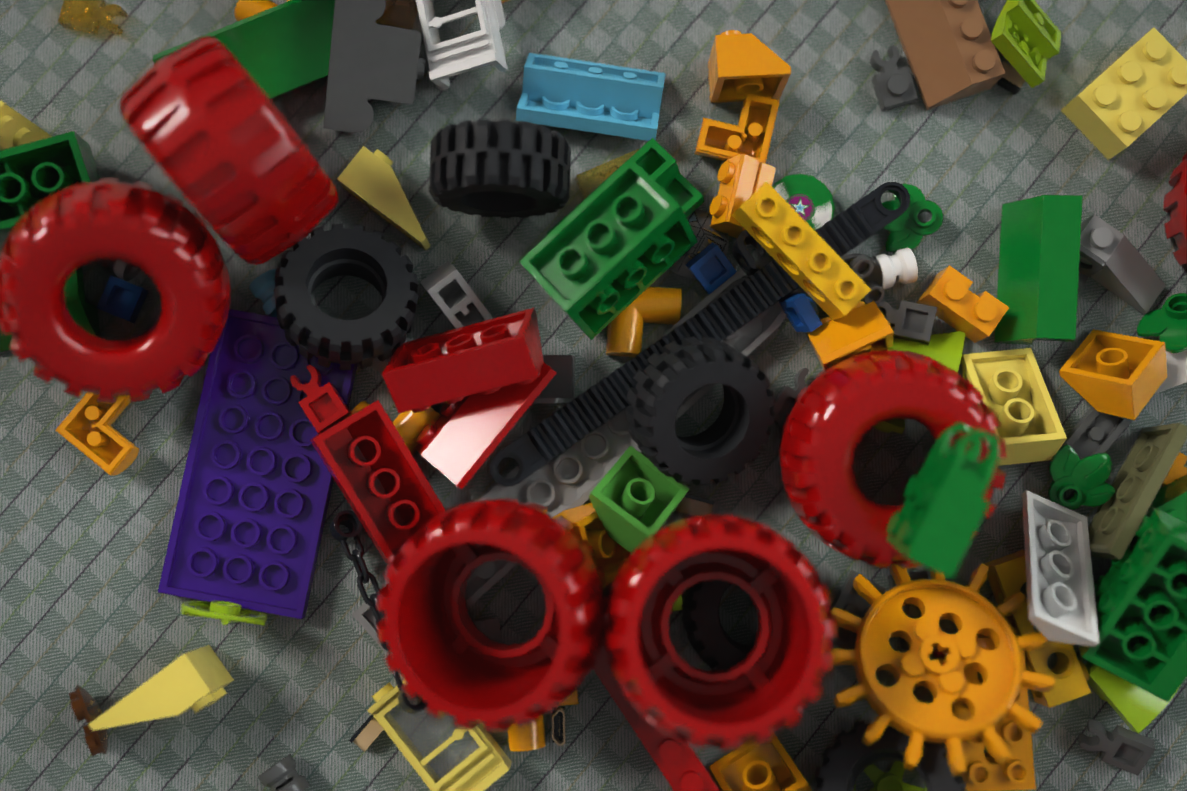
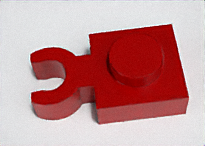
M308 365L307 370L311 374V380L307 384H302L295 375L290 377V381L294 388L305 392L307 395L298 403L317 433H322L352 413L334 385L328 382L321 386L319 370L312 365Z

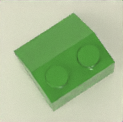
M629 446L588 497L608 536L632 553L645 539L662 529L680 505L689 488L682 483L676 482L673 477L665 476L647 457L632 446Z

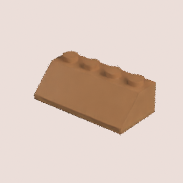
M885 0L926 110L989 90L1006 74L996 47L991 42V35L977 0Z

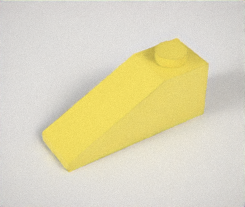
M363 146L337 178L338 182L347 192L427 251L431 245L391 167L393 161L380 150L376 149L372 153Z

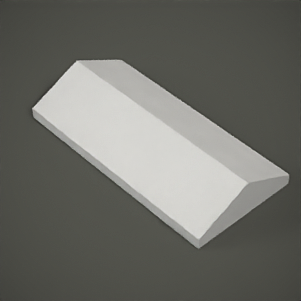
M1026 490L1022 493L1028 618L1048 641L1094 647L1099 644L1087 517Z

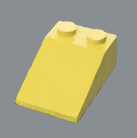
M1021 348L962 354L963 378L983 395L982 401L993 409L1000 423V426L995 428V432L1005 440L1007 457L999 458L998 466L1052 460L1067 437L1032 349Z
M207 645L181 655L88 725L94 731L176 716L190 709H193L196 714L206 706L209 707L227 694L224 687L234 681V679L211 646Z

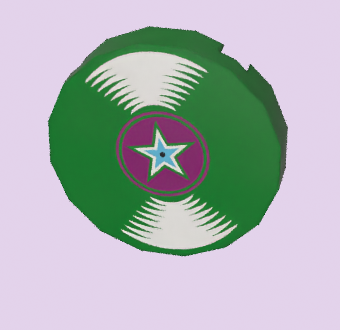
M794 174L785 176L773 185V188L814 231L833 219L835 211L833 196L826 185L815 177Z

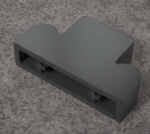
M335 0L324 129L361 133L367 130L372 125L374 119L373 107L368 99L412 104L414 102L416 80H423L425 71V58L419 57L421 33L416 30L377 24L376 19H379L384 13L386 7L385 0Z

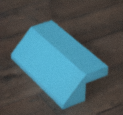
M529 53L524 65L522 94L516 109V121L649 141L652 138L656 140L665 73Z

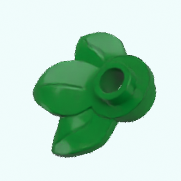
M902 184L910 195L908 209L898 219L884 228L887 231H891L886 243L887 252L895 253L897 250L904 248L913 250L919 245L923 236L934 234L942 225L943 212L939 205L926 200L922 191L911 184ZM894 194V200L883 202V207L888 210L898 209V197ZM922 212H928L931 214L932 219L927 223H922L918 220V216Z
M1174 294L1166 299L1162 309L1146 313L1137 326V335L1142 337L1159 336L1160 341L1165 342L1166 351L1171 353L1187 350V294Z
M1068 444L1063 445L1052 458L1049 465V472L1053 479L1048 490L1050 501L1070 510H1075L1081 505L1096 507L1105 504L1116 492L1110 484L1105 482L1112 470L1110 455L1108 453H1099L1080 460L1071 446ZM1074 489V494L1071 498H1063L1066 490Z

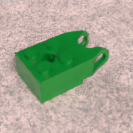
M956 422L946 428L931 449L918 476H913L908 482L904 493L907 499L901 511L895 512L888 523L887 533L889 536L887 541L906 558L953 579L990 502L983 499V496L992 480L1000 454L998 438L961 422ZM960 431L967 432L956 441L951 449V437ZM980 438H983L989 445V453L985 459L977 462L981 452ZM971 442V446H970V448L968 449V451L966 452L967 447H968L969 443Z

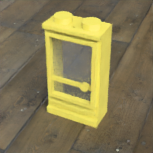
M390 682L372 696L375 703L367 711L374 716L431 791H484L510 770L512 761L493 736L486 732L485 726L482 723L473 730H466L454 726V717L445 715L439 720L425 711L426 708L417 714L406 713L398 703V686L393 687ZM408 697V701L411 704H417L416 697L413 700Z

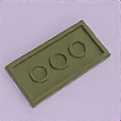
M1173 423L1142 428L1111 485L1116 490L1115 494L1105 504L1099 506L1088 527L1091 557L1121 560L1187 439L1186 425Z

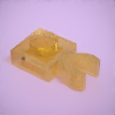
M64 0L58 22L64 28L95 35L98 34L100 26H103L111 34L121 35L123 30L117 24L111 22L116 16L127 18L128 14L121 6L116 4L106 5L104 0Z

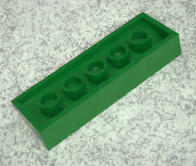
M290 0L200 37H214L223 43L244 69L248 71L262 91L271 99L328 76L335 0ZM197 38L153 55L154 64Z

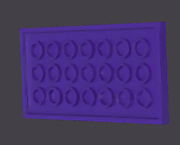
M229 309L228 319L221 337L209 356L158 588L159 593L207 602L212 600L228 601L240 604L241 608L297 619L305 618L334 478L310 439L320 433H317L298 403L307 395L305 392L294 388L290 377L295 375L302 384H307L311 380V374L307 370V366H314L321 374L320 385L324 386L328 382L332 383L349 408L358 363L351 364V370H340V364L331 363L329 368L318 365V357L313 355L308 360L299 354V345H290L285 338L284 329H280L277 317Z

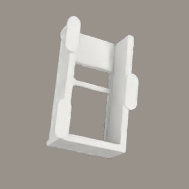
M416 0L430 69L428 72L430 81L436 84L439 90L445 91L450 88L449 77L491 64L500 72L508 70L500 35V29L506 23L501 0H475L476 7L442 18L435 16L433 0ZM478 13L481 30L444 42L440 41L438 28L442 24Z

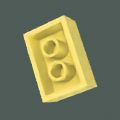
M1153 27L1064 106L1061 111L1109 160L1130 146L1187 94V60Z

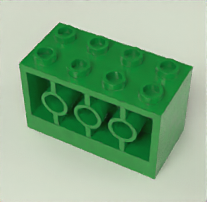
M630 158L519 262L588 338L592 340L693 247L698 240L680 204Z
M1152 507L1148 514L1144 516L1121 560L1112 559V566L1107 574L1099 576L1094 582L1099 644L1094 647L1078 646L1082 658L1169 702L1187 678V523Z

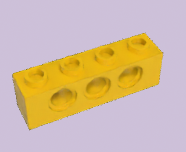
M767 181L732 214L742 227L832 320L845 316L871 291L863 280Z
M1020 550L984 563V565L989 567L987 578L998 606L1007 597L1020 592L1021 586L1027 582L1025 550ZM1026 599L1016 613L1006 617L1014 633L1019 635L1034 632V624L1028 618V600ZM1048 641L1045 646L1037 650L1024 651L1026 671L1043 673L1055 678V686L1049 692L1030 689L1036 703L1052 708L1091 693L1087 684L1089 674L1083 662L1076 656L1073 648L1075 644ZM1055 652L1057 664L1053 669L1049 670L1047 660Z

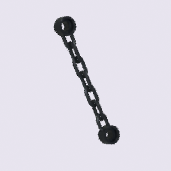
M344 510L339 512L331 522L330 532L341 543L346 557L353 561L358 574L357 586L364 602L372 609L376 619L374 627L378 636L377 623L385 617V611L377 609L380 587L375 576L368 571L363 559L365 552L359 538L363 525L355 512ZM344 525L348 527L350 533H343L339 526ZM354 540L358 550H353L351 554L347 543ZM370 579L376 594H371L368 598L363 583H368ZM386 641L380 642L383 649L390 652ZM397 669L393 672V676L399 688L398 703L406 713L417 714L429 704L419 696L416 697V705L408 701L407 695L401 689L403 683L399 675L400 672Z

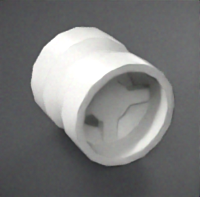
M910 248L897 250L894 255L890 256L883 253L872 257L880 265L883 278L882 288L884 290L892 288L895 282H901L906 285L917 281V262Z

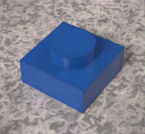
M713 242L685 264L703 290L708 294H711L737 272L718 245Z
M110 276L96 308L135 323L149 291Z
M805 293L790 294L779 301L780 306L796 332H812L822 325L817 315L819 313L817 305Z

